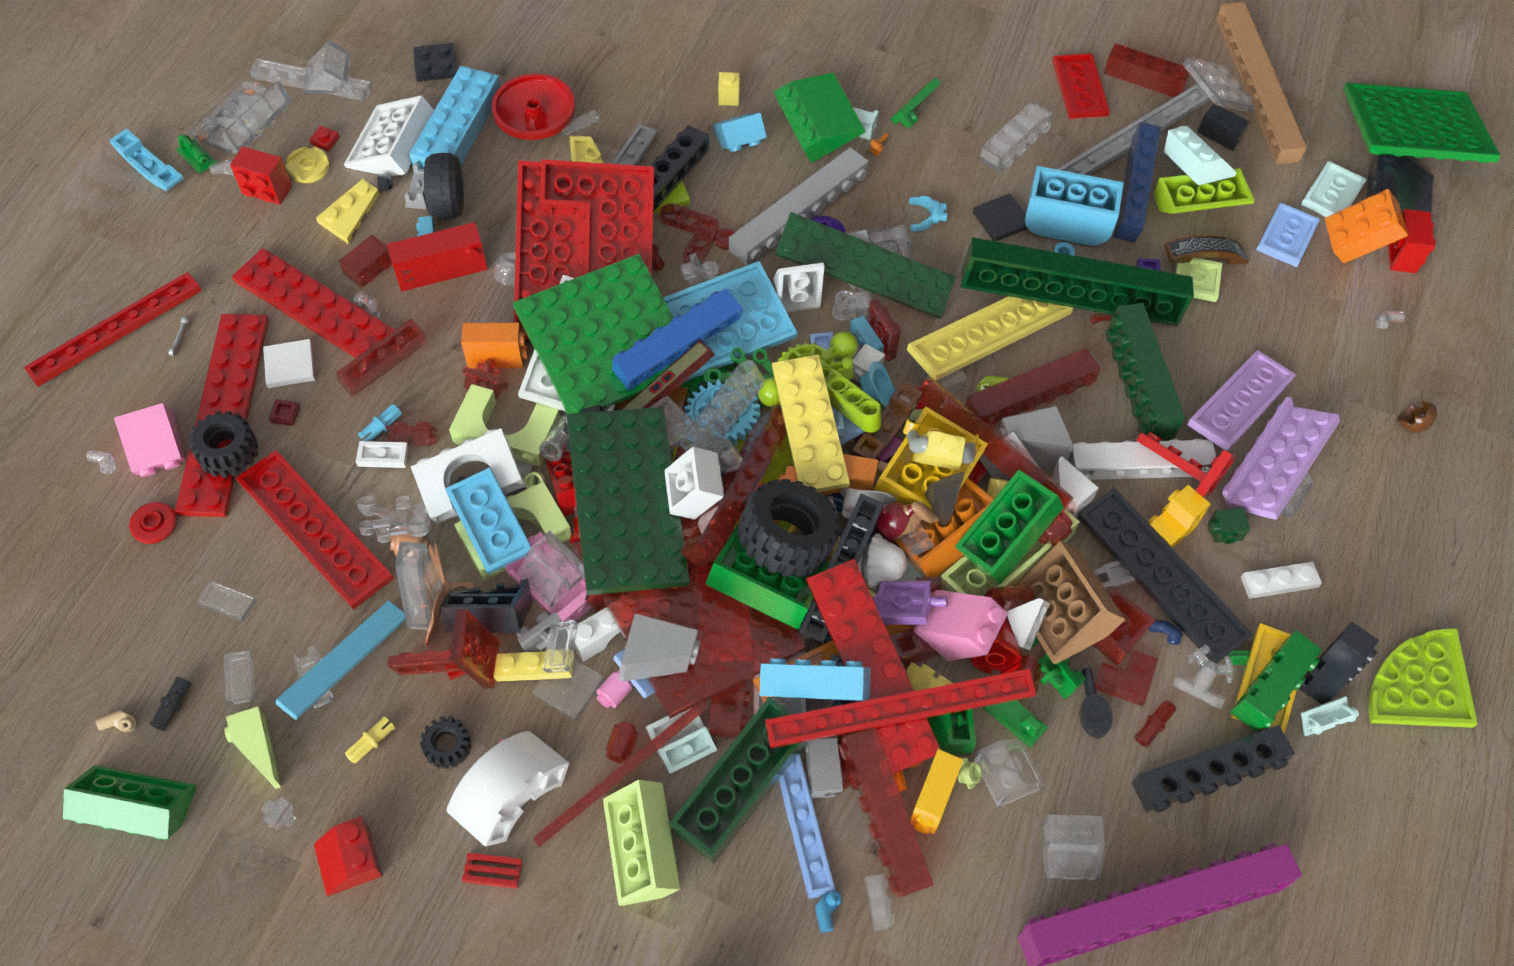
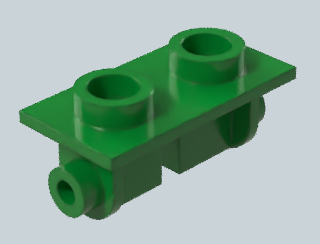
M184 134L178 137L180 147L176 148V151L199 174L217 164L194 138L191 140L188 135Z

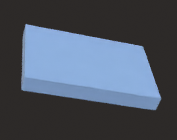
M1279 203L1256 250L1297 267L1320 219Z

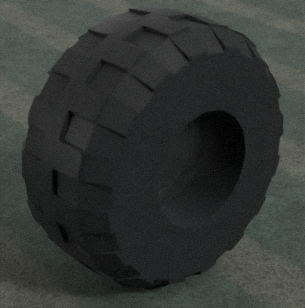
M433 153L424 162V192L428 212L436 219L458 217L462 214L464 206V187L460 160L452 153Z

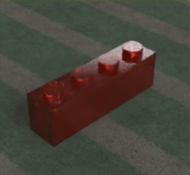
M1115 43L1109 54L1103 74L1175 98L1183 93L1192 68Z
M411 318L336 372L338 382L351 397H354L426 344L425 333Z

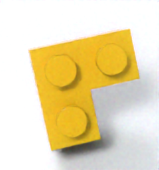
M1189 485L1181 491L1179 489L1175 490L1168 498L1170 502L1162 509L1163 513L1159 517L1154 515L1148 521L1172 549L1197 528L1211 505Z

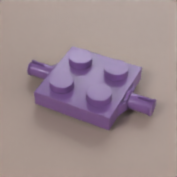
M881 581L879 591L875 597H872L884 625H927L928 613L932 607H947V596L931 595V581Z

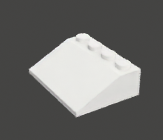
M422 95L376 105L344 166L346 168L389 176L406 174L411 164L409 153L433 114L434 109Z

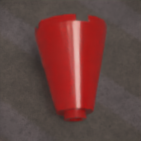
M997 602L1005 611L1011 610L1004 603ZM1007 616L988 654L971 657L972 665L978 670L988 674H992V670L1005 674L1014 672L1020 667L1022 660L1021 649L1018 646Z

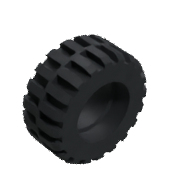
M776 479L758 486L750 495L738 526L739 540L742 547L747 548L745 551L750 558H754L756 564L761 568L764 566L769 569V572L773 574L778 572L781 573V576L790 577L791 574L795 577L804 576L805 573L809 575L821 568L832 552L840 534L838 514L834 513L835 507L831 502H827V497L823 493L819 494L815 491L816 488L811 485L809 487L805 486L801 481L790 482V479H781L780 482ZM774 520L791 523L804 535L791 534L780 528Z

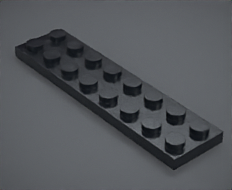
M1115 487L1079 513L1078 519L1133 576L1137 583L1214 666L1253 635Z

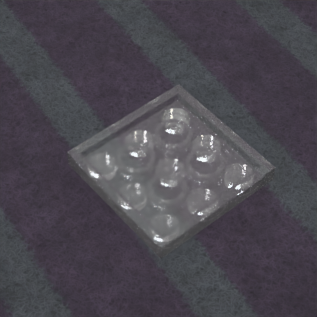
M1187 58L1182 63L1215 105L1251 112L1256 107L1251 101V95L1240 88V82L1230 76V70L1225 65H1217L1211 61L1205 62L1199 58Z

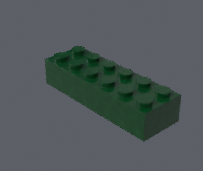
M1144 303L1117 306L1114 315L1111 317L1109 328L1106 330V340L1111 344L1113 360L1117 361L1119 377L1124 381L1125 395L1131 401L1132 415L1139 424V435L1141 433L1148 435L1151 432L1161 438V441L1173 440L1185 419V415Z
M770 697L767 698L669 822L671 832L713 864L807 743L805 741L770 748L765 720L794 715Z

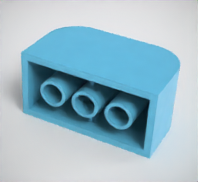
M1037 166L1031 185L1025 225L1032 233L1042 237L1090 246L1103 244L1110 239L1118 219L1124 182Z

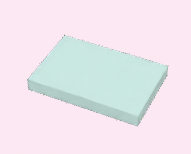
M1328 161L1301 205L1328 217L1350 207L1367 179Z

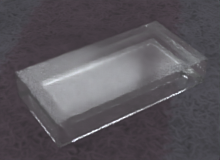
M210 581L197 602L200 606L244 622L257 601L252 596Z
M575 620L551 622L542 668L546 673L570 671L578 623Z
M251 650L224 654L225 702L228 705L254 701L253 653Z

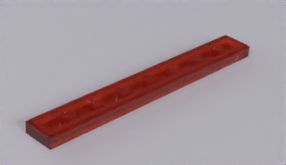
M928 377L920 388V391L923 392L920 401L929 409L974 436L979 434V439L988 443L982 454L1010 478L1020 470L1058 495L1064 506L1057 516L1060 517L1074 497L932 377Z
M699 701L533 838L536 846L540 848L709 708L704 701Z

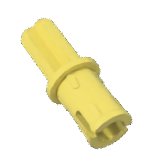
M383 716L368 732L364 731L362 733L363 736L345 752L347 758L351 762L357 763L371 749L378 748V743L394 730L395 726L390 723L382 730L381 728L389 721V719Z

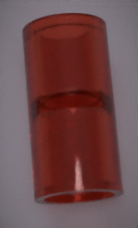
M1020 583L991 588L985 593V597H991L1005 611H1009L1033 601L1034 592L1028 584Z

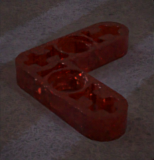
M676 204L664 205L661 208V220L664 224L693 233L683 252V265L690 270L700 268L719 234V221L712 216ZM687 218H693L695 219V222L692 224H688L685 222V220ZM699 240H704L707 242V244L704 246H698L696 245V242Z

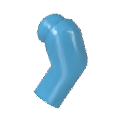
M836 890L826 892L815 906L821 933L834 930L831 914L842 901L841 894Z

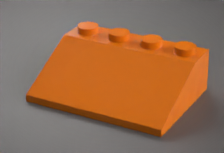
M967 478L943 518L933 523L921 520L914 531L902 535L899 539H894L891 542L900 547L914 568L928 581L932 582L964 556L955 548V545L994 499Z

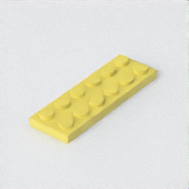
M819 355L772 363L797 480L803 482L805 486H813L816 488V492L849 487L850 482Z

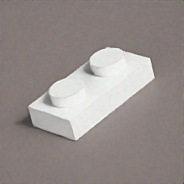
M359 441L356 457L357 466L406 468L409 446L407 442Z

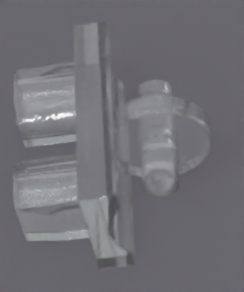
M696 253L689 255L691 262L680 265L682 276L685 280L687 279L689 287L716 278L720 272L718 264L714 261H708L702 265Z

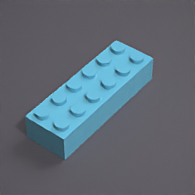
M464 66L459 67L409 153L412 166L415 162H418L419 168L424 169L426 158L433 153H452L459 158L460 164H463L492 112V100L500 88L498 75Z

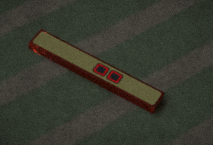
M699 340L620 410L655 408L715 355L714 352Z

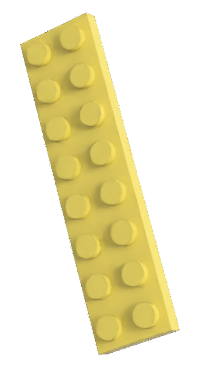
M1008 296L909 343L907 351L934 381H937L1070 315L1073 308Z

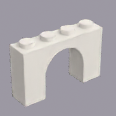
M501 428L489 430L482 437L468 439L461 446L454 449H444L439 455L421 459L416 465L411 466L429 517L436 524L458 516L445 488L450 486L451 477L456 469L467 462L480 461L488 464L504 495L526 487L508 438Z

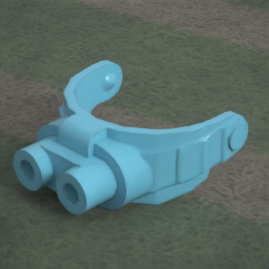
M927 196L911 197L909 199V204L923 206L931 213V216L921 222V224L911 225L910 230L912 232L924 231L930 228L932 224L939 223V221H947V213H944L946 212V203H939L938 200H932Z

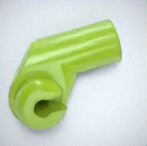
M986 376L977 384V392L980 395H987L994 388L1007 389L1008 377Z

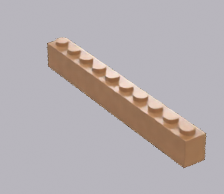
M1245 2L1222 4L1217 16V22L1275 164L1300 162L1306 151V142L1303 140L1300 128L1294 120L1293 112L1287 103V97L1283 94L1280 81L1277 80L1274 67L1269 61L1268 53L1265 51L1262 39L1257 33L1256 25L1252 21L1251 13L1247 9Z

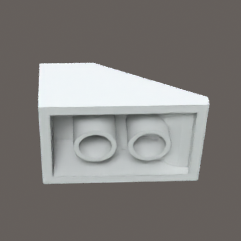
M824 263L777 270L772 279V286L786 312L820 308Z

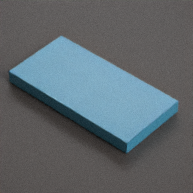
M490 467L445 488L488 575L534 552Z

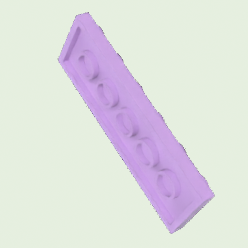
M1257 350L1193 415L1187 425L1217 446L1228 451L1296 377V374Z

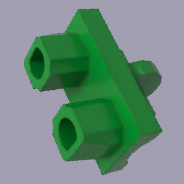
M1046 653L1037 662L1045 675L1040 682L1043 686L1051 683L1065 700L1079 688L1085 680V676L1080 670L1072 671L1067 664L1070 662V657L1054 664Z

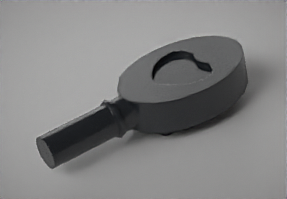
M1084 668L1081 671L1085 676L1086 698L1080 706V722L1085 732L1091 737L1102 738L1112 726V711L1108 702L1096 693L1092 668Z

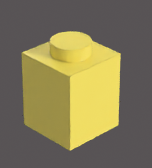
M719 72L718 105L739 106V73Z

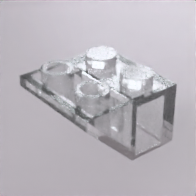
M548 531L531 546L517 572L522 579H528L530 588L550 608L584 578L583 562L551 531Z
M1047 814L1041 824L1045 878L1100 880L1105 847L1102 816Z

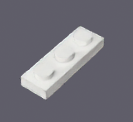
M1314 562L1245 572L1241 576L1249 599L1319 588L1322 584Z

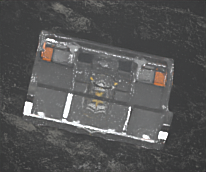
M241 81L188 133L190 136L226 153H238L242 146L248 147L252 141L260 138L261 132L273 125L275 119L288 110V106L293 100L279 81H275L268 89L264 88L257 81Z

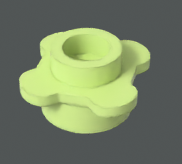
M962 758L963 763L958 773V781L965 783L969 789H973L975 784L981 780V767L977 762H969L968 758Z

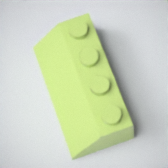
M637 780L603 798L618 904L623 906L660 899L680 890L663 783Z

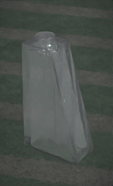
M400 542L395 568L406 625L410 629L428 630L433 604L442 584L427 545L425 543Z

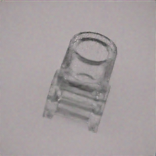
M870 291L838 292L835 295V305L832 308L833 316L838 320H853L864 316L867 321L873 319L876 316L874 294Z

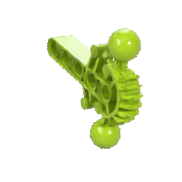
M845 331L836 333L831 338L829 348L826 350L818 346L816 342L812 344L805 342L804 345L796 343L795 348L788 347L787 352H782V357L778 359V362L819 355L831 406L865 432H876L881 428L880 404L849 381L854 378L852 357L858 350V341L853 334ZM775 378L764 379L759 384L757 392L760 401L770 407L780 405Z

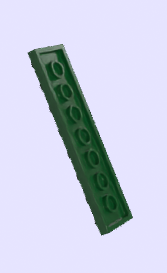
M793 212L789 214L774 254L799 265L824 263L825 275L938 319L943 315L956 276Z

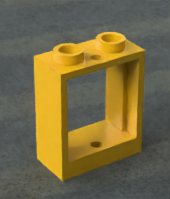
M937 750L909 824L914 826L915 830L924 834H929V832L935 834L963 759L942 750Z

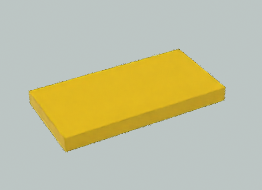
M1262 623L1258 625L1235 704L1291 634ZM1297 690L1292 691L1289 695L1290 701L1282 710L1279 709L1275 715L1276 719L1267 729L1280 725L1285 734ZM1231 715V718L1239 720L1234 715Z

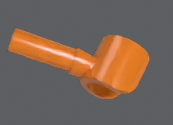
M885 133L878 140L872 139V147L869 148V151L875 156L879 155L884 148L882 143L889 135Z

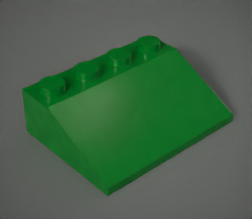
M833 72L791 81L773 91L811 163L866 132Z
M738 522L715 560L706 585L791 627L799 629L814 599L806 580L811 576L826 571L830 562L826 561L816 572L809 575L805 573L804 576L795 577L792 574L790 577L781 576V573L778 572L773 574L768 571V568L764 566L761 568L756 564L754 558H750L745 552L747 548H743L739 540Z

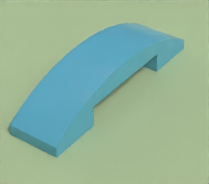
M128 129L123 130L109 140L112 146L140 174L159 188L168 191L184 179L169 164L166 166L148 151L141 141Z

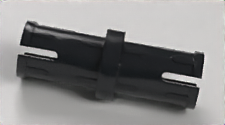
M176 676L167 695L160 699L161 705L149 725L158 730L165 731L174 713L182 707L180 703L192 683ZM175 694H177L166 714H164Z

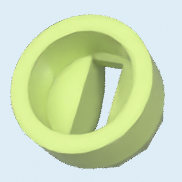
M539 472L529 473L524 480L526 488L536 484L537 477L539 478L538 484L545 483L543 474Z

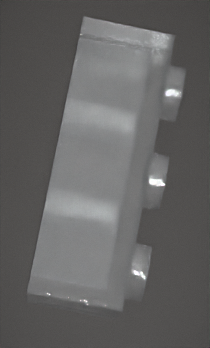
M883 874L866 876L865 886L873 932L891 930L892 924H895L894 915L893 913L890 914L889 909L891 907V899L886 893V889H888L887 879H884Z

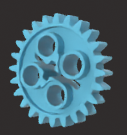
M717 379L716 385L708 382V388L705 389L700 385V393L693 391V399H687L688 405L684 406L687 430H691L692 437L697 436L699 443L706 439V446H709L712 442H715V446H720V443L729 446L731 441L737 446V439L740 438L746 441V434L753 435V428H758V421L761 419L758 397H754L753 390L747 391L746 385L739 388L738 381L734 382L733 385H730L729 379L724 384H721L719 379Z

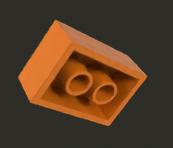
M1389 189L1325 217L1333 252L1344 264L1408 236L1399 202Z

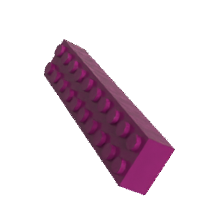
M1272 843L1260 848L1261 852L1253 855L1251 851H1246L1236 855V860L1230 862L1220 859L1209 864L1210 868L1201 870L1200 867L1191 868L1184 872L1185 876L1175 878V875L1172 874L1159 879V884L1150 886L1148 882L1133 887V892L1124 894L1121 890L1109 894L1107 900L1098 902L1097 899L1085 901L1081 904L1082 908L1072 910L1071 907L1059 909L1054 912L1055 916L1045 919L1044 915L1033 917L1028 920L1029 924L1023 927L1024 930L1017 938L1028 966H1046L1283 891L1301 878L1302 874L1288 845L1285 844L1277 847L1276 843Z

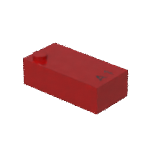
M475 222L387 244L401 292L487 270L483 247Z

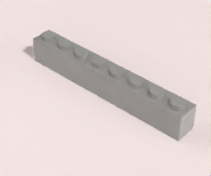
M851 147L731 235L729 237V252L746 266L753 261H757L762 254L769 249H773L780 241L790 212L808 219L818 215L824 207L834 203L840 195L848 192L853 185L866 178L869 161Z

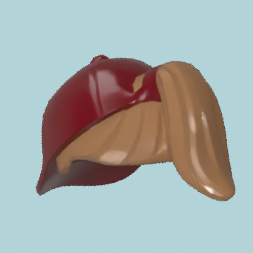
M891 502L883 506L874 533L880 534L883 539L891 542L894 539H899L902 535L914 531L921 520L933 523L938 521L940 517L921 502H913L911 504Z

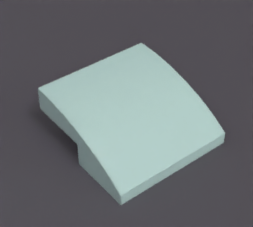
M693 704L645 727L669 774L717 751L706 726L704 727Z

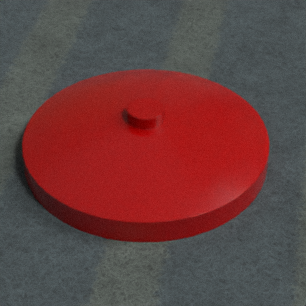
M526 74L507 81L497 90L492 100V113L497 126L506 134L523 140H539L558 134L570 124L575 114V100L573 92L562 80L546 74Z

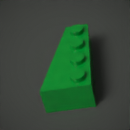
M1295 630L1283 642L1230 710V713L1254 732H1257L1262 727L1267 729L1276 719L1275 715L1279 709L1282 710L1290 701L1289 695L1292 691H1296L1305 681L1303 676L1307 670L1311 672L1319 663L1320 659L1317 656L1322 649Z

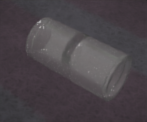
M566 415L559 418L540 445V453L549 461H558L567 450L568 436L563 431L567 423Z

